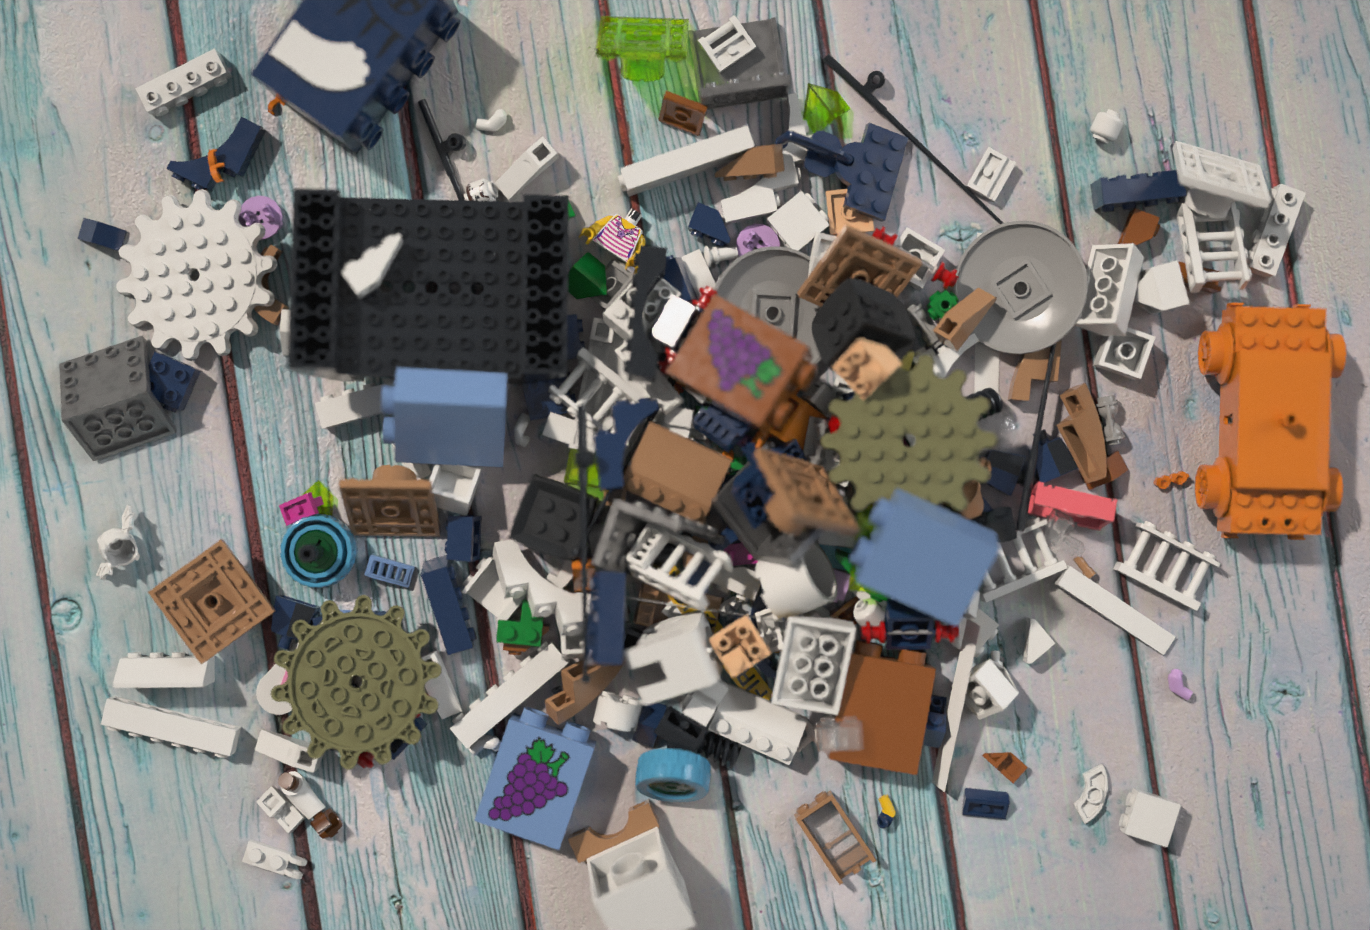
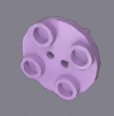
M259 195L249 198L242 204L238 218L241 226L249 227L254 223L261 224V220H264L262 225L265 227V235L261 240L271 238L282 228V211L274 200Z
M764 224L747 226L740 232L736 241L738 256L740 257L752 251L754 247L758 249L780 246L777 234L772 228Z

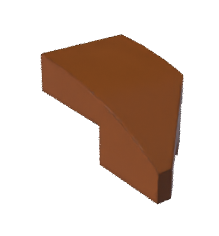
M1011 752L984 753L982 755L1012 783L1028 768Z

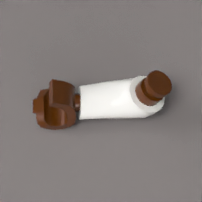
M294 771L281 774L278 784L282 792L308 820L314 818L310 822L312 828L316 830L322 839L335 836L343 825L339 816L331 808L324 811L326 809L325 805L316 796L300 773Z

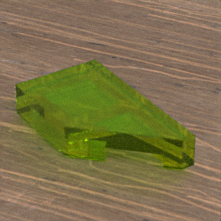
M318 480L302 495L311 492L313 498L321 496L324 505L317 507L319 514L333 516L334 496Z

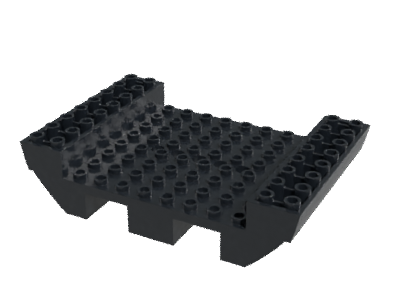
M293 188L287 369L297 374L337 381L364 382V377H396L397 368L507 373V384H528L550 379H560L567 374L569 195L523 194V202L351 198L342 197L340 189ZM400 234L403 244L379 287L359 299L342 274V271L345 270L344 267L351 261L355 260L357 262L363 258V254L371 248L376 249L381 246L382 241L388 236ZM384 282H390L393 285L392 290L388 293L380 290V286ZM408 282L413 283L416 286L414 292L405 293L403 291L404 284ZM429 283H435L438 285V291L434 294H429L425 290L426 286ZM456 283L461 286V291L458 294H451L448 291V287ZM474 284L483 286L484 290L480 295H475L471 292V287Z

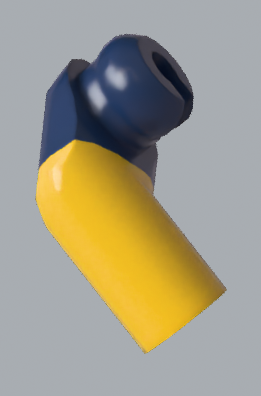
M888 794L878 798L882 811L877 819V825L882 829L891 825L896 814Z

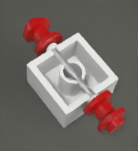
M884 226L881 229H875L872 237L921 259L922 266L909 281L908 285L919 291L923 288L929 276L933 274L930 281H941L945 290L948 287L953 288L959 278L956 275L957 270L949 271L945 269L944 262L936 266L945 251L943 248L908 227L902 232L897 242L895 240L898 235H888L885 233L886 228Z

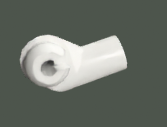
M502 109L496 110L489 120L477 119L476 129L492 132L498 131L507 121L506 111Z

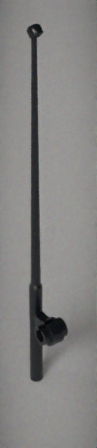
M830 54L823 59L879 114L883 115L902 134L908 137L916 147L999 224H1003L976 195L872 95L875 89L881 88L885 84L886 78L881 71L871 72L868 75L867 82L862 85ZM876 75L880 78L878 84L873 82V78Z
M426 99L419 100L418 105L446 174L450 178L458 200H465L448 153L463 150L466 147V139L461 134L453 133L443 142Z
M1056 343L1050 349L1027 470L1023 469L1020 472L1016 483L1023 487L1016 530L1023 532L1025 531L1032 487L1036 484L1037 479L1035 470L1039 454L1038 447Z
M666 353L657 354L656 367L658 370L660 369L658 362L666 359ZM669 376L667 380L674 387L675 382ZM658 411L650 415L645 421L622 464V474L637 450L650 421L654 420ZM613 490L607 491L587 528V536ZM581 541L576 549L570 551L571 557L579 556Z
M577 405L578 452H575V465L578 466V487L580 489L584 674L581 675V681L588 683L590 675L587 673L586 489L588 487L587 468L595 465V453L587 450L586 405Z

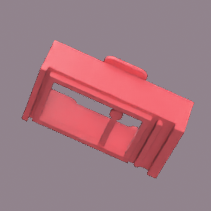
M1037 482L1032 487L1027 515L1040 518L1054 517L1076 522L1079 527L1101 531V528L1114 521L1117 500L1113 499L1111 501L1110 498L1057 486L1052 488V485L1045 487L1044 483Z

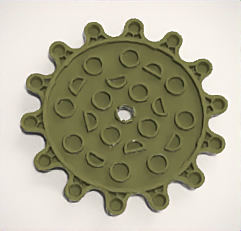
M924 354L919 357L916 367L912 370L907 371L899 366L866 399L862 400L855 392L854 397L849 401L833 399L829 402L828 410L839 419L840 427L834 433L824 434L821 437L820 443L824 449L834 450L840 456L839 465L829 472L828 477L831 483L838 485L843 482H850L856 488L855 496L851 500L853 510L862 512L869 505L876 504L880 497L890 501L896 488H899L936 506L947 503L955 511H963L968 506V500L963 493L964 485L969 481L982 484L990 479V471L982 466L978 460V455L982 450L994 448L998 444V437L995 433L983 431L978 426L979 417L989 410L990 403L984 397L969 400L963 396L962 388L967 381V375L963 370H954L948 377L940 378L934 372L935 361L933 357ZM907 434L913 435L916 440L914 446L910 448L905 447L902 443V438Z
M367 595L357 597L355 607L349 613L341 612L336 602L327 600L321 606L323 615L321 623L312 626L304 620L294 622L292 631L299 640L298 647L294 651L280 650L274 656L275 663L283 667L288 673L286 682L274 686L271 690V697L274 701L288 702L292 707V714L284 721L283 730L289 735L299 731L308 732L311 742L307 753L313 759L322 757L326 750L334 748L340 753L341 766L347 770L356 766L359 754L364 751L371 752L379 764H387L392 757L390 750L391 742L394 739L401 738L408 744L418 743L421 734L414 725L415 716L423 712L427 714L435 713L439 707L438 701L426 694L425 684L430 679L438 678L441 675L442 668L439 663L425 662L420 656V651L429 642L430 635L424 629L416 630L413 633H406L401 626L405 611L401 606L394 605L385 615L378 616L373 612L372 600ZM356 675L362 677L360 688L353 687L351 683L352 678Z

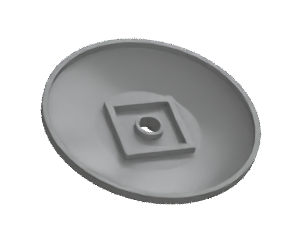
M1012 221L985 231L968 246L956 268V275L959 278L953 286V293L958 297L959 302L978 287L997 298L971 335L975 333L981 343L1000 352L1027 354L1041 351L1054 345L1072 330L1081 317L1086 304L1088 277L1080 253L1065 235L1042 223ZM1019 283L1027 285V291L1022 295H1018L1015 292V287Z
M770 246L752 250L734 260L723 271L714 286V290L718 292L717 296L808 346L814 358L811 363L816 365L821 358L814 342L811 327L813 319L821 307L798 297L797 293L808 278L810 257L795 249ZM770 307H774L777 310V317L773 320L767 317V310Z

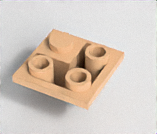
M859 339L832 368L864 400L902 363L887 347Z
M747 615L708 639L732 678L771 654Z

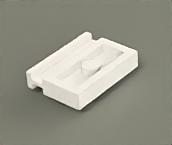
M988 147L966 187L995 202L1016 162Z

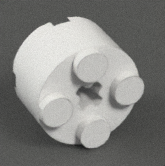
M603 690L602 694L598 697L593 722L600 725L601 721L606 722V727L628 732L633 730L636 732L642 704H639L634 696L623 694V697L620 698L614 692Z

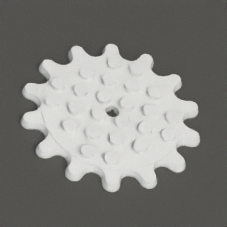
M203 189L195 192L192 204L187 208L182 207L175 196L167 195L161 202L163 214L159 220H153L144 214L139 215L135 219V225L141 233V240L138 245L126 244L119 249L120 257L131 264L132 271L128 278L121 279L116 285L120 294L133 295L136 299V307L128 316L129 323L134 327H140L145 323L152 324L154 336L151 343L156 350L166 349L173 340L179 341L182 346V354L189 361H194L198 358L200 347L205 343L212 344L218 355H228L231 351L230 335L234 331H241L249 337L256 335L258 325L252 318V310L260 305L269 307L275 300L274 294L265 289L261 283L263 275L274 271L277 267L275 257L270 255L262 256L257 251V243L264 237L265 227L260 223H254L249 227L241 226L238 220L242 209L239 201L229 200L222 209L215 210L211 206L209 192ZM195 269L200 273L197 281H193L190 277Z

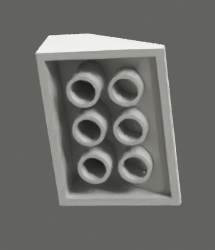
M789 616L771 704L838 715L856 631L853 622L833 618Z

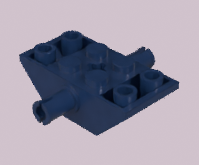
M796 439L768 450L809 462ZM752 442L742 448V452L751 465L734 478L731 493L752 528L756 529L769 518L765 506L775 495V492L768 484L764 472L758 466V461L754 456L758 449L755 443Z

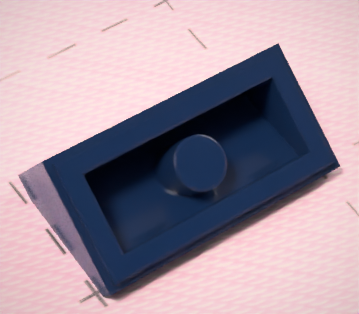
M965 788L962 815L1006 820L1010 804L1009 795L1007 792Z

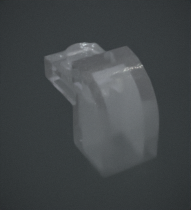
M1053 509L1047 517L1048 524L1044 525L1047 546L1055 554L1062 548L1066 554L1070 556L1075 554L1081 558L1085 551L1083 542L1069 535L1075 527L1073 518L1057 509Z

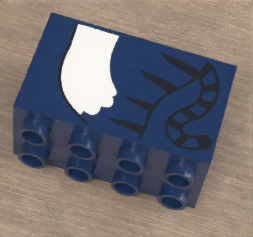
M302 0L250 75L271 94L354 153L358 154L362 147L371 150L383 134L384 129L378 124L389 110L391 113L396 114L406 103L409 92L404 87L414 74L422 78L431 68L435 56L430 51L439 38L448 42L456 33L461 22L456 17L458 9L453 0Z

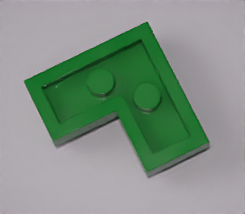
M523 599L521 621L499 619L496 642L540 647L544 617H532L528 600Z

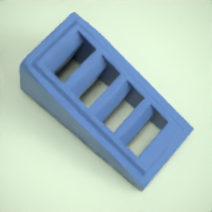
M371 554L364 576L409 588L415 566ZM378 561V562H380V565H379V568H378L377 573H375V572H373V571H374L376 562ZM385 564H389L386 576L382 575ZM394 566L398 567L395 578H391ZM403 568L407 569L404 580L401 581L400 576Z

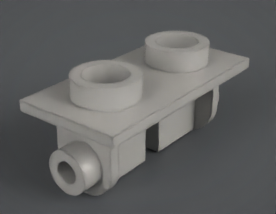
M809 416L803 452L810 463H824L826 449L821 446L820 440L824 434L829 433L828 423L830 419Z

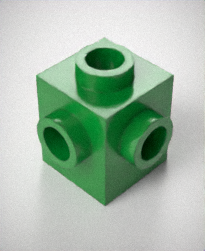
M937 290L928 298L931 302L926 305L928 308L927 313L934 321L938 320L940 322L946 312L958 304L959 299L952 291L944 290L940 292ZM942 301H945L948 305L947 309L941 307Z

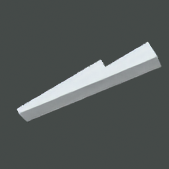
M1066 565L1067 569L1061 572L1054 584L1160 654L1164 655L1176 638L1174 635L1071 566Z

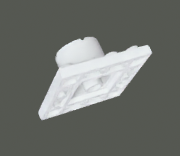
M1175 141L1172 149L1179 183L1189 189L1185 197V203L1190 209L1205 216L1209 215L1212 218L1221 219L1227 216L1232 203L1237 201L1246 202L1253 208H1268L1271 199L1260 165Z

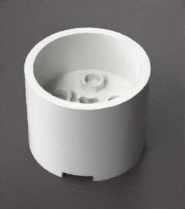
M816 542L813 543L794 566L758 561L756 564V579H761L762 588L765 592L761 596L769 610L778 619L785 618L788 620L789 616L797 617L828 604L837 597L838 588L833 567L823 549Z

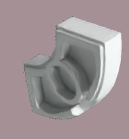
M1102 764L1082 774L1084 791L1080 798L1073 803L1084 824L1094 819L1101 811L1108 792V778Z

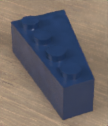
M1177 170L1152 173V176H1149L1148 173H1140L1130 176V179H1127L1126 175L1110 179L1108 177H1100L1090 184L1094 211L1101 210V213L1113 212L1114 208L1123 207V210H1131L1139 204H1144L1145 207H1153L1162 201H1166V204L1179 203L1181 198L1187 196L1186 187L1179 183Z
M446 555L424 561L420 575L447 654L451 655L473 648L474 640L477 639L474 627H470L468 621L470 619L467 607H464L462 590L460 586L458 587L456 572L451 560H446Z
M598 571L593 573V577L590 578L589 582L591 596L587 625V666L610 667L622 665L625 573Z

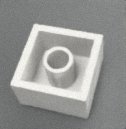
M1127 327L1126 336H1103L1093 366L1132 380L1141 379L1155 336Z

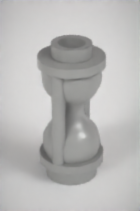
M913 303L906 309L913 326L921 328L922 338L927 343L926 346H930L934 350L942 344L933 332L936 326L927 323L926 313L921 308L922 305L916 306Z
M1115 395L1097 398L1098 404H1096V407H1098V412L1106 420V426L1103 429L1104 442L1108 441V445L1122 443L1121 439L1125 438V434H1123L1121 426L1115 422V416L1118 412V400H1115Z

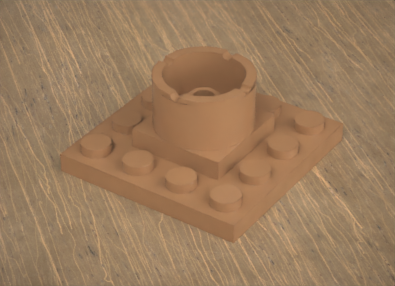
M846 224L798 290V297L821 307L834 290L848 278L865 281L898 297L922 266V261Z
M758 448L754 453L759 468L764 472L768 484L775 492V495L766 504L765 510L769 514L771 521L782 531L790 535L799 536L808 526H815L827 531L831 530L854 537L861 531L834 484L829 480L823 466L762 448Z
M383 465L374 470L371 480L340 479L339 489L353 535L440 537L441 527L432 482L424 479L417 480L416 474L411 469L401 465Z
M220 539L148 592L201 665L276 611L223 539ZM214 597L217 598L218 604L214 602Z

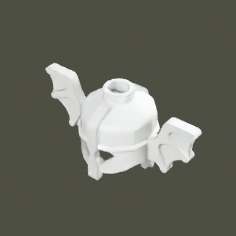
M127 505L124 510L122 528H112L100 535L97 540L99 552L106 561V563L100 564L96 576L102 580H106L107 575L112 576L113 567L117 568V566L128 565L134 560H139L140 555L133 535L129 533L133 529L132 518L135 514L131 511L132 506Z

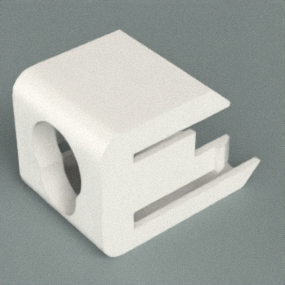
M695 610L654 623L643 630L644 634L639 638L637 646L623 650V656L629 669L660 661L666 677L663 678L664 681L638 688L642 699L638 700V703L643 705H649L713 685L719 680L724 665L708 640L713 636L704 611Z

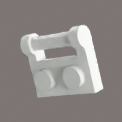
M735 15L728 19L729 22L707 37H701L697 40L719 73L735 64L757 47ZM731 30H736L737 33L715 49L711 48L710 45Z

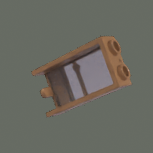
M831 790L827 793L823 791L815 796V801L811 804L805 803L796 809L797 813L794 816L838 884L841 885L843 883L842 878L851 872L854 874L858 873L861 870L860 866L869 860L872 863L877 860Z

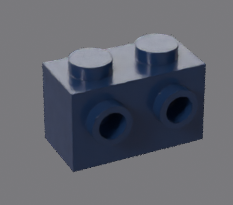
M448 515L446 521L447 541L445 543L446 560L467 562L480 560L482 516Z

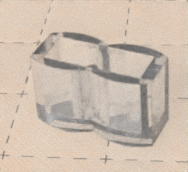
M856 716L843 717V721H834L833 717L821 718V722H816L818 752L864 749L862 721L857 720Z

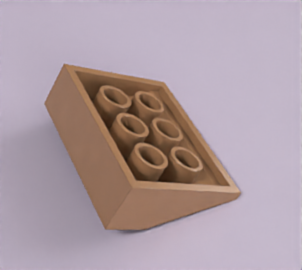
M650 421L623 478V489L687 519L702 524L712 504L711 500L716 496L732 459Z

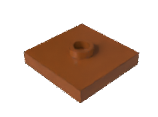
M666 91L658 121L699 136L708 106Z

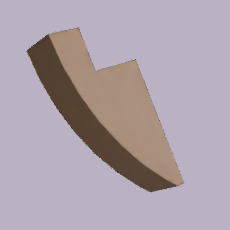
M1062 339L1056 343L1050 382L1058 381ZM1051 346L1041 351L1021 355L1010 383L1008 400L1029 401L1031 380H1045Z
M1086 383L1067 389L1060 395L1069 416L1057 424V427L1086 484L1105 478L1107 467L1102 426L1093 398Z
M624 656L622 665L610 667L587 666V673L590 675L588 683L581 681V675L584 674L583 659L561 670L563 691L545 700L546 713L559 725L580 712L615 678L626 662Z

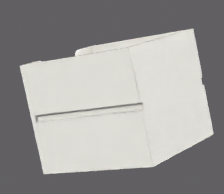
M658 827L587 858L593 902L607 929L687 930L696 925L685 881Z

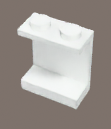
M492 556L488 559L483 558L476 566L478 572L474 577L469 575L462 584L465 587L462 593L469 594L498 617L496 620H508L522 603L523 599L526 598V595L519 598H504L494 558Z

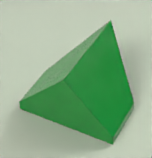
M587 252L568 272V292L576 299L606 295L605 265L591 253Z

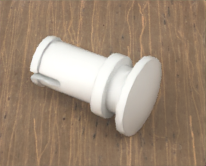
M736 245L723 248L712 247L711 250H709L708 246L704 247V259L708 268L711 267V263L719 264L720 261L738 258Z

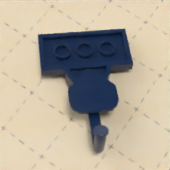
M869 122L865 126L861 142L848 143L843 147L835 135L825 131H817L809 138L789 130L776 138L775 144H782V149L787 147L788 142L807 149L804 166L811 174L825 178L836 172L841 182L848 185L843 204L844 208L881 222L886 220L908 137Z

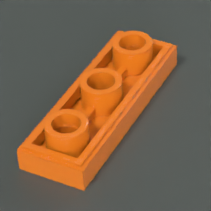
M578 558L572 562L574 593L582 592L581 558ZM587 558V592L591 591L589 582L590 578L593 577V573H595V564H592L593 560Z

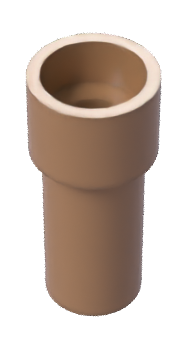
M1081 555L1073 559L1083 572L1082 574L1087 578H1091L1096 574Z

